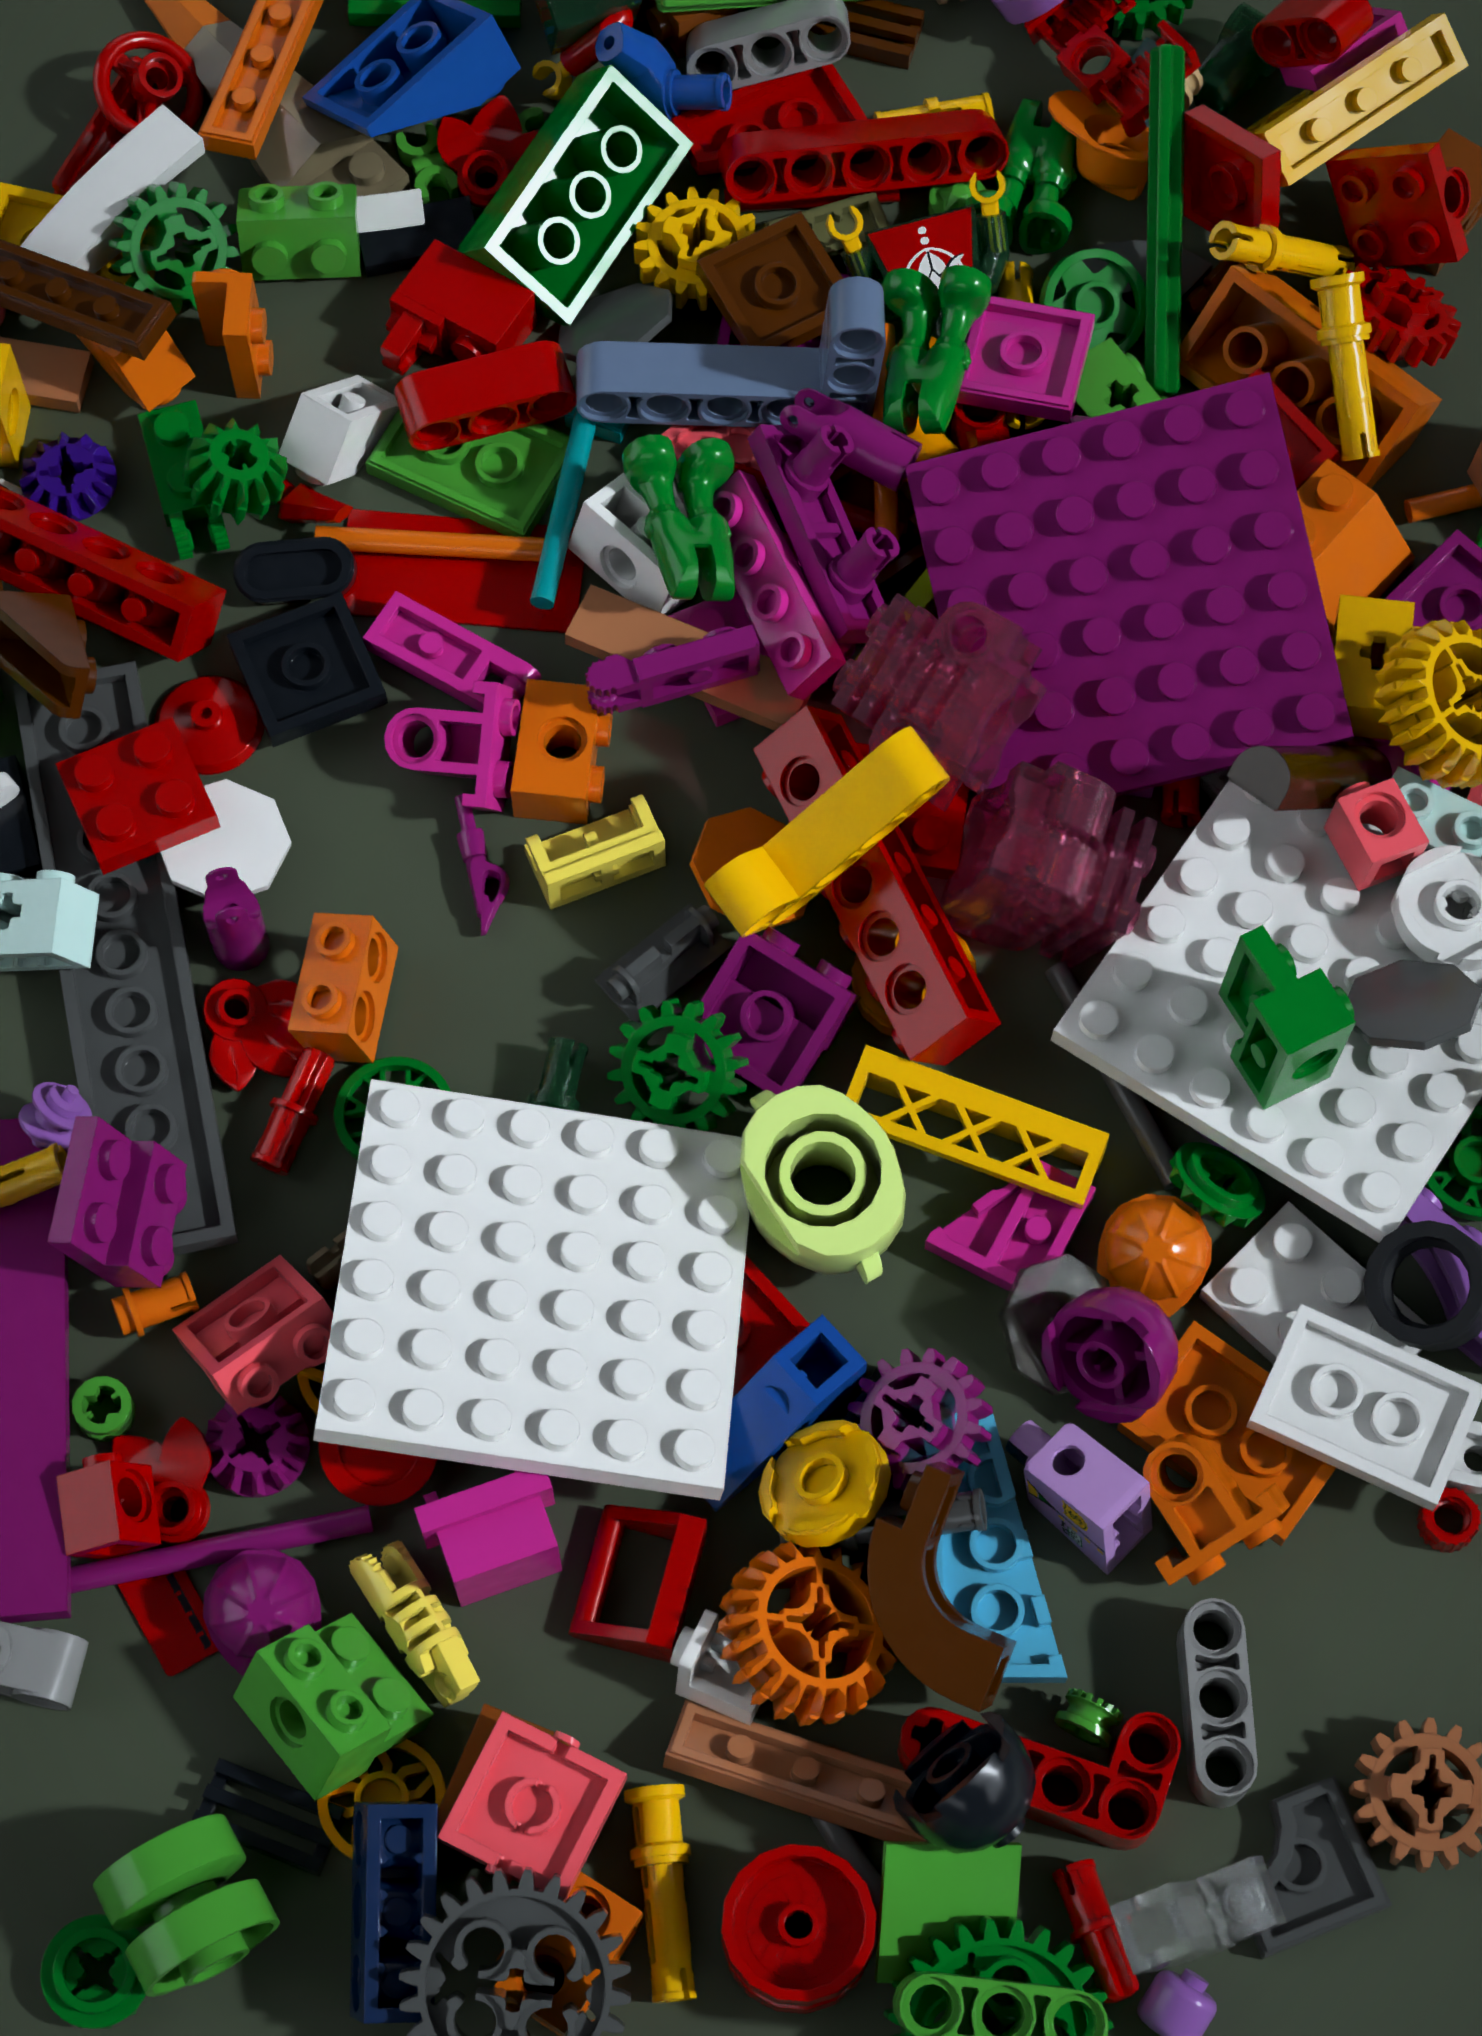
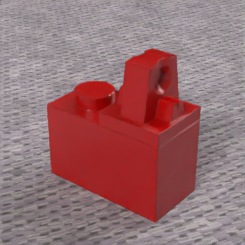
M434 239L389 299L391 315L385 326H387L386 330L390 333L380 346V354L383 356L381 361L383 366L403 376L424 351L429 354L435 353L443 358L450 349L461 361L520 346L537 325L535 292Z

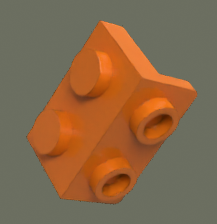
M219 268L211 272H193L191 285L205 343L209 346H225L236 397L260 399L262 376H272L274 352L272 340H266V309L259 307L253 274L240 273L228 268Z

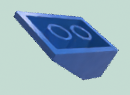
M409 0L302 96V99L308 107L369 137H375L481 106L487 99L496 96L503 89L505 83L521 67L492 14L460 0Z

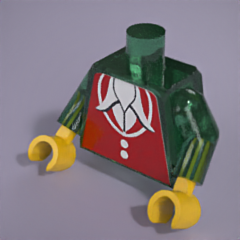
M996 170L999 183L998 191L991 197H984L977 190V173L975 172L972 175L969 189L975 200L981 202L982 212L977 213V215L974 204L865 232L867 243H861L858 235L863 228V217L857 208L849 205V212L855 222L852 232L847 235L839 233L834 226L831 214L826 219V230L830 237L836 241H841L845 250L841 253V258L849 277H868L879 282L882 286L887 272L898 268H908L926 275L939 289L941 274L944 269L954 265H965L982 271L990 278L992 282V295L998 290L1010 257L1006 212L999 210L998 202L1006 190L1004 176L1000 171ZM884 303L885 321H898L903 332L901 318ZM942 309L931 335L936 339L940 336Z

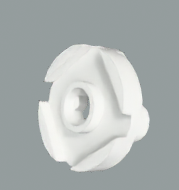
M1445 845L1430 849L1419 855L1408 865L1391 901V912L1398 934L1414 954L1428 963L1452 964L1461 971L1482 969V856L1480 858L1472 853L1460 852L1463 846ZM1452 897L1458 904L1468 901L1473 907L1467 916L1468 919L1463 920L1451 916L1446 911L1448 904L1445 898Z

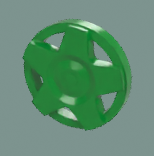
M1099 248L1074 252L1054 265L1044 281L1040 295L1041 305L1095 314V324L1089 350L1105 341L1110 332L1125 335L1117 343V346L1123 353L1129 350L1140 337L1145 327L1146 287L1137 269L1118 253ZM1098 259L1108 262V264L1097 273H1093L1082 260ZM1060 281L1063 295L1053 301L1056 286ZM1128 282L1133 292L1135 309L1122 299V294Z

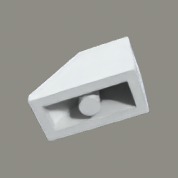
M359 375L302 392L279 455L287 458V463L296 468L295 472L300 478L315 485L326 486L356 475L399 409L395 395Z

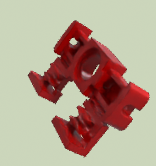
M1064 0L1047 13L1029 22H1025V28L1033 45L1042 39L1058 54L1056 59L1063 74L1096 106L1105 100L1121 116L1119 119L1128 137H1136L1147 129L1145 120L1149 118L1150 54L1145 51V58L1139 55L1134 59L1136 63L1133 64L1130 55L1104 32L1108 29L1106 22L1119 11L1124 15L1137 5L1135 0H1120L1119 4L1115 0H1072L1073 3L1071 5L1069 0ZM1052 15L1054 22L1048 25L1046 19ZM1163 19L1157 24L1161 38L1156 41V47L1161 44L1183 47L1185 51L1186 79L1201 66L1195 48ZM1108 56L1111 58L1108 66L1099 73L1085 74L1082 72L1084 65L1094 57Z

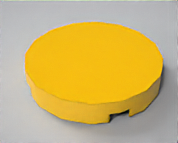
M846 1420L820 1421L797 1431L784 1442L787 1449L781 1453L777 1461L772 1456L763 1469L758 1490L762 1513L786 1541H791L804 1548L827 1547L854 1536L875 1517L887 1497L891 1479L888 1457L880 1444L869 1432L861 1430L857 1424Z

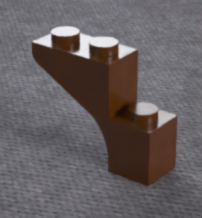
M0 580V667L54 715L62 718L80 719L85 694H93L96 687L97 667L95 658L88 657L86 654V624L84 620H77L71 596L66 594L3 591V584Z

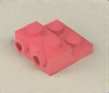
M279 1255L174 1327L172 1331L188 1354L206 1373L217 1392L239 1415L249 1407H257L269 1402L277 1394L280 1385L303 1369L313 1368L326 1362L333 1312L324 1297L286 1259Z

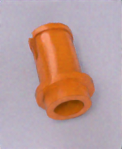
M186 1271L163 1280L161 1288H141L130 1292L128 1287L121 1288L122 1295L111 1299L123 1336L136 1332L138 1337H142L145 1335L144 1329L189 1312L199 1311V1305Z

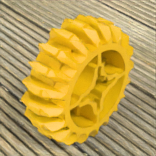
M1446 618L1440 621H1431L1422 627L1418 626L1403 634L1402 639L1396 641L1395 645L1391 646L1389 651L1382 655L1384 660L1383 668L1375 674L1382 688L1373 698L1384 706L1385 714L1378 722L1388 725L1391 729L1393 738L1388 746H1400L1405 752L1404 766L1419 765L1422 781L1437 780L1442 789L1457 786L1460 789L1473 788L1482 784V629H1470L1465 619L1458 622H1449Z

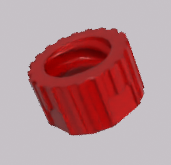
M1454 1487L1444 1488L1438 1505L1433 1511L1422 1506L1419 1509L1416 1519L1418 1520L1416 1526L1420 1532L1419 1536L1423 1537L1424 1543L1432 1546L1433 1550L1437 1549L1443 1553L1448 1551L1452 1553L1455 1550L1460 1551L1464 1546H1468L1472 1538L1479 1531L1478 1527L1481 1524L1479 1505L1475 1504L1464 1493V1490L1461 1491ZM1440 1508H1448L1462 1515V1530L1457 1534H1453L1439 1528L1434 1519L1435 1511Z

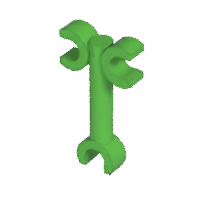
M541 107L525 109L518 115L523 133L539 129L544 124ZM432 123L424 124L427 143L419 147L408 144L403 131L396 133L397 154L403 164L412 168L415 177L414 188L421 189L423 204L430 203L428 191L434 187L445 188L449 192L451 199L459 197L460 191L456 173L441 159L438 151L437 128Z

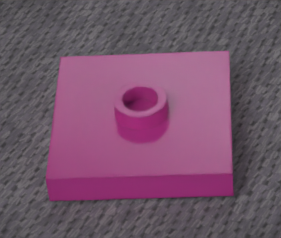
M991 296L988 307L981 317L972 324L965 339L970 349L971 364L968 371H965L956 403L1070 423L1094 330L1095 314Z

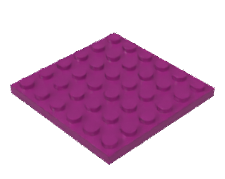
M1270 372L905 465L982 817L986 827L1229 770L1243 751L1254 746L1334 745L1355 740Z

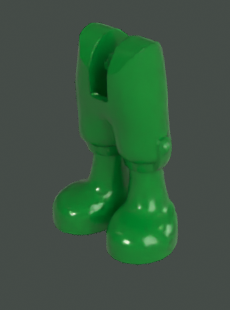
M1023 98L1005 138L1009 148V157L1007 164L1001 171L1006 181V190L998 200L1001 246L1003 250H1006L1011 246L1014 237L1021 197L1027 187L1033 186V199L1026 206L1019 227L1020 246L1025 253L1033 255L1054 252L1062 248L1067 242L1073 222L1068 210L1059 204L1058 200L1067 194L1073 181L1077 178L1075 168H1073L1076 155V136L1063 128L1054 118L1050 127H1042L1043 103L1040 100ZM996 175L995 177H993L996 186L999 188V183ZM998 188L997 190H982L978 192L984 197H991L997 193ZM970 196L964 209L971 207L972 235L986 244L981 202Z
M954 265L943 270L938 289L930 278L919 271L908 268L893 269L886 273L882 283L884 303L901 318L903 338L891 349L886 361L888 372L884 388L883 423L905 435H910L916 429L919 416V423L924 434H944L950 423L965 371H968L971 364L970 349L965 339L972 324L981 317L989 305L992 282L985 273L976 268ZM942 309L940 336L930 348L931 335Z
M660 434L638 437L629 443L623 451V470L632 488L644 498L650 510L645 519L644 532L647 539L651 541L661 575L672 599L692 600L699 581L701 595L704 600L730 601L735 593L734 560L730 542L732 533L726 519L713 506L714 492L730 478L734 471L735 459L729 443L719 438L701 439L691 444L677 461L673 443L668 437ZM673 481L677 495L683 503L687 517L683 513H681L678 507L676 506L673 493Z

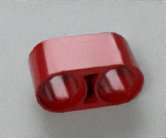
M1283 0L1253 28V46L1258 55L1266 63L1274 67L1286 68L1329 64L1335 62L1372 27L1374 20L1373 10L1368 0Z

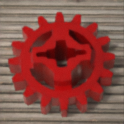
M1376 262L1371 270L1362 263L1358 264L1354 272L1364 271L1365 281L1360 284L1364 321L1371 323L1372 332L1369 333L1370 339L1364 340L1368 343L1366 351L1374 353L1379 349L1384 352L1389 362L1395 363V361L1405 360L1413 368H1417L1421 360L1432 367L1436 365L1439 358L1445 359L1459 336L1457 333L1461 328V322L1453 318L1457 309L1454 306L1441 303L1445 294L1442 291L1435 290L1434 287H1425L1426 279L1418 277L1415 280L1411 279L1404 268L1398 267L1397 269L1387 270L1382 263ZM1347 270L1345 274L1353 273V271Z

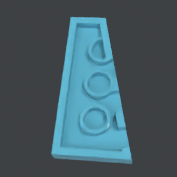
M955 1413V1423L957 1421V1413ZM991 1414L979 1420V1425L992 1434L991 1441L975 1442L971 1449L980 1458V1464L974 1466L963 1461L957 1467L965 1471L958 1492L973 1491L976 1488H981L983 1491L987 1512V1530L941 1535L936 1558L939 1581L950 1603L964 1617L977 1625L1017 1641L1001 1683H1066L1068 1677L1062 1655L1058 1652L1051 1627L1052 1620L1045 1595H1042L1032 1559V1549L1027 1532L1024 1530L1015 1499V1489L995 1418ZM925 1422V1430L932 1432L934 1428Z

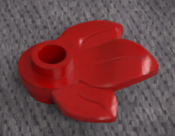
M499 95L478 112L471 125L457 118L443 117L438 130L437 146L441 159L457 173L458 187L462 196L469 195L472 205L486 208L539 130L523 133L514 107L505 95ZM482 173H492L498 180L491 188H481L477 185L476 179Z
M232 978L217 983L208 992L203 1003V1018L206 1026L213 1033L208 1057L214 1073L232 1090L236 1092L241 1091L252 1079L256 1069L278 1077H291L304 1049L288 1031L298 984L277 979L260 986H255L249 981ZM231 999L240 1000L247 1008V1015L241 1019L231 1018L225 1012L224 1004Z
M180 1417L170 1427L163 1444L140 1436H116L113 1439L112 1452L122 1453L123 1462L152 1466L161 1540L180 1544L196 1538L206 1527L211 1510L210 1500L203 1486L211 1469L212 1458L210 1447L201 1430L189 1419ZM184 1498L188 1504L187 1515L183 1520L174 1522L171 1518V1507L177 1500Z

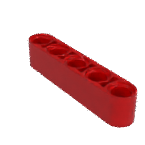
M964 109L743 132L732 135L723 142L718 151L717 162L727 191L733 199L743 204H761L970 182L975 172L977 173V181L995 177L997 175L996 170L1001 172L1008 162L1009 148L996 121L989 113L981 109ZM980 136L990 137L987 145L980 151L966 152L968 144L973 139ZM923 142L933 143L930 151L923 157H908L911 149L917 144ZM865 148L875 150L873 157L866 163H850L853 155L859 150ZM807 154L818 156L815 164L809 169L795 170L792 168L795 161L801 156ZM749 160L760 162L758 169L751 175L737 176L734 174L736 168L743 162Z

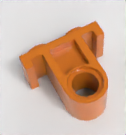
M1179 1434L1165 1440L1148 1455L1143 1466V1477L1150 1482V1497L1188 1553L1183 1558L1178 1549L1174 1547L1154 1563L1169 1586L1184 1576H1187L1192 1586H1194L1227 1564L1220 1553L1241 1540L1248 1550H1251L1283 1529L1277 1517L1282 1515L1291 1505L1278 1485L1274 1483L1256 1497L1262 1508L1255 1512L1216 1451L1200 1437L1192 1434ZM1181 1454L1188 1457L1194 1463L1197 1469V1480L1193 1487L1181 1488L1168 1478L1166 1462L1170 1455Z

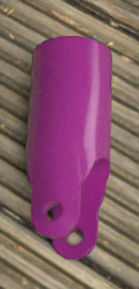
M803 388L798 391L794 400L795 405H788L781 411L780 422L784 429L805 440L808 444L824 424H829L830 427L833 424L844 427L853 438L855 446L854 451L845 457L841 463L896 493L907 479L905 465L915 463L922 448L920 442L838 399L829 398L811 388ZM805 398H811L814 401V406L807 405ZM795 416L798 419V424H793L789 417Z
M222 867L212 870L205 877L208 887L205 891L203 920L218 961L228 969L235 971L250 970L258 966L266 958L270 949L269 937L260 905L246 883L239 879L235 868Z

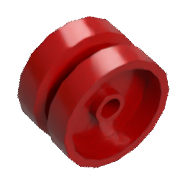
M788 1844L759 1854L738 1872L724 1899L721 1945L730 1974L750 1998L776 2012L808 2014L835 2005L858 1985L872 1956L875 1944L877 1913L867 1883L847 1860L820 1846ZM796 1916L810 1920L808 1927L810 1934L805 1938H793L785 1929V1927L792 1926Z

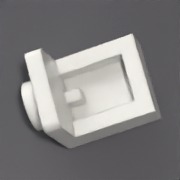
M705 1609L696 1629L685 1626L673 1649L670 1664L678 1667L675 1694L750 1726L760 1706L758 1704L751 1705L752 1693L755 1691V1688L749 1681L744 1684H732L734 1674L740 1670L737 1661L720 1659L722 1649L732 1640L715 1632L719 1614Z

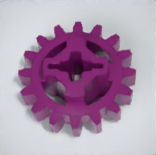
M908 1348L902 1349L900 1366L894 1368L882 1358L877 1362L878 1370L882 1377L876 1383L870 1379H860L858 1384L867 1393L865 1401L850 1402L847 1409L860 1418V1424H857L859 1428L869 1432L886 1452L891 1470L890 1484L893 1482V1488L903 1494L914 1471L923 1473L926 1464L941 1461L955 1468L963 1461L974 1466L980 1464V1458L971 1449L975 1442L991 1441L992 1434L979 1425V1420L993 1414V1408L983 1399L976 1398L982 1393L985 1386L974 1375H966L968 1367L957 1358L952 1356L945 1362V1357L934 1348H928L921 1362L919 1356ZM910 1411L917 1417L923 1416L925 1418L924 1421L930 1424L934 1430L928 1432L921 1426L916 1428L913 1426L914 1422L905 1416L906 1412ZM957 1412V1421L955 1423V1413Z

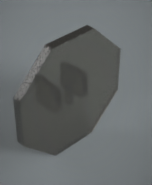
M1064 1254L1019 1269L999 1313L1013 1370L1051 1395L1069 1392L1065 1383H1063V1388L1058 1392L1049 1380L1041 1358L1042 1335L1047 1326L1054 1320L1057 1312L1064 1305L1092 1288L1110 1287L1109 1280L1071 1254Z

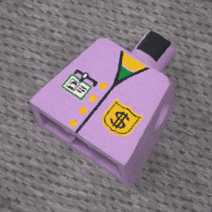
M1028 1420L1008 1440L1005 1450L1025 1467L1024 1476L1028 1500L1107 1575L1153 1529L1150 1482L1075 1424H1065L1051 1437L1035 1422Z

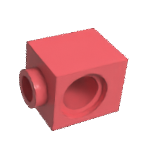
M1394 778L1372 786L1369 782L1363 781L1343 790L1336 797L1332 811L1323 827L1358 891L1403 875L1408 865L1424 853L1429 843L1427 836ZM1362 824L1374 825L1384 835L1373 834L1366 830Z

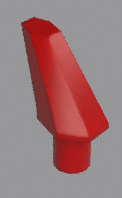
M287 478L283 481L285 488L282 498L277 502L280 505L278 517L289 523H340L350 515L353 509L352 506L318 493L313 488L302 483L295 487Z

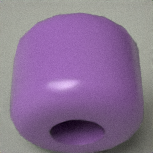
M1185 1968L1181 1975L1171 1970H1162L1155 1976L1139 2002L1137 2014L1142 2022L1160 2036H1202L1215 2016L1217 2004L1205 1991L1209 1983L1197 1973L1188 1968Z

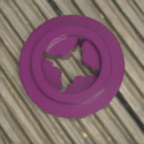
M281 1395L257 1407H249L239 1415L226 1402L217 1415L208 1420L205 1439L210 1447L212 1458L210 1472L221 1486L234 1494L251 1498L276 1494L290 1486L305 1468L310 1453L308 1427L301 1412L297 1411ZM246 1423L250 1429L254 1428L260 1435L269 1430L274 1433L266 1441L269 1449L268 1455L272 1461L271 1464L267 1465L262 1457L258 1458L253 1451L247 1452L244 1455L239 1454L238 1451L246 1444L243 1437V1424Z

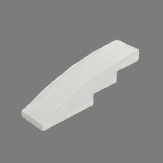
M162 104L118 141L70 188L33 229L20 247L95 274L122 252L121 250L109 247L108 244L109 240L121 238L124 230L113 222L115 216L130 218L134 213L130 209L127 199L130 196H134L146 202L149 201L147 186L155 184L163 187L205 153L203 138Z

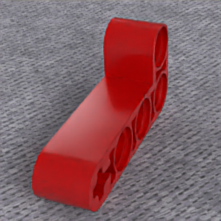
M926 1707L918 1709L907 1717L901 1729L897 1751L900 1764L905 1770L907 1769L911 1761L920 1752V1742L917 1740H923L928 1730L941 1734L962 1720L965 1721L971 1730L984 1723L942 1708ZM1147 1711L1136 1714L1126 1721L1113 1746L1107 1767L1019 1736L1030 1754L1036 1777L1032 1802L1024 1816L1025 1818L1116 1850L1127 1851L1138 1848L1148 1839L1160 1818L1180 1754L1181 1738L1179 1731L1169 1718L1160 1713ZM1138 1734H1148L1155 1737L1163 1747L1164 1759L1155 1764L1140 1762L1131 1753L1129 1739ZM1050 1776H1065L1072 1780L1077 1787L1078 1800L1072 1805L1065 1807L1057 1806L1045 1797L1042 1782ZM1120 1798L1130 1799L1137 1803L1143 1813V1825L1133 1830L1118 1827L1110 1819L1108 1812L1109 1803Z

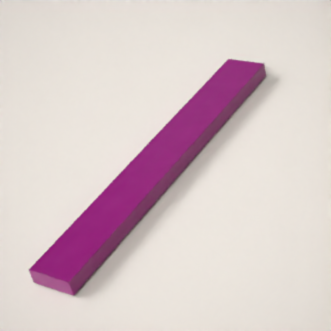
M18 1118L0 1120V1166L45 1149V1147L37 1148L33 1145L32 1139L23 1131ZM60 1185L18 1201L13 1205L0 1208V1619L6 1623L71 1618V1556H66L56 1479V1476L70 1472L68 1256L47 1243Z

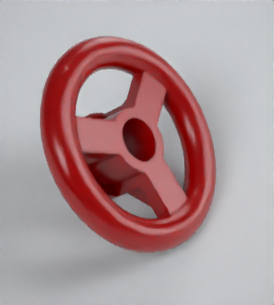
M132 31L112 39L97 57L92 81L94 95L105 118L122 134L127 135L162 103L169 101L180 88L185 86L187 89V101L183 112L178 118L191 129L195 126L204 105V89L196 75L195 64L191 56L175 41L154 32ZM134 49L156 51L147 54L139 63L132 61L124 54ZM111 70H114L131 85V92L138 101L136 121L121 110L113 97L110 86ZM146 78L152 79L157 84L158 90L153 89L147 83Z

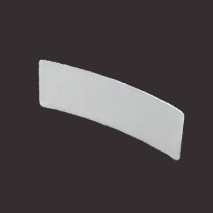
M421 189L357 196L359 233L423 225L425 218Z

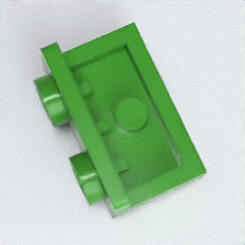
M322 181L307 186L280 187L276 184L266 183L254 186L253 188H242L239 190L236 225L242 272L252 273L254 281L361 277L362 260L357 221V188L355 184H338L331 181Z

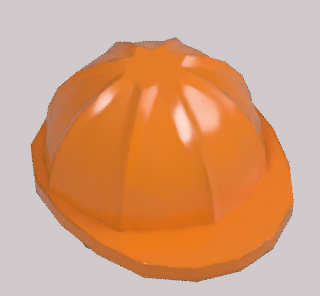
M1144 1194L1121 1204L1106 1221L1099 1242L1097 1272L1100 1288L1122 1286L1141 1292L1157 1303L1168 1318L1171 1317L1190 1300L1202 1284L1211 1263L1212 1239L1199 1213L1176 1196Z

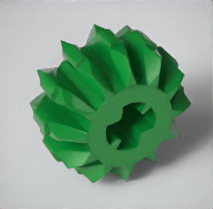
M233 417L226 424L225 430L209 422L207 428L203 430L201 438L194 437L193 441L188 445L185 457L187 462L184 465L182 474L184 486L192 488L191 498L193 506L211 505L210 513L212 520L216 519L223 512L231 514L237 526L245 519L246 512L261 520L268 513L269 505H277V502L282 498L285 488L283 481L288 471L287 458L278 454L280 448L278 446V437L265 439L259 437L261 432L258 423L247 431L240 429Z

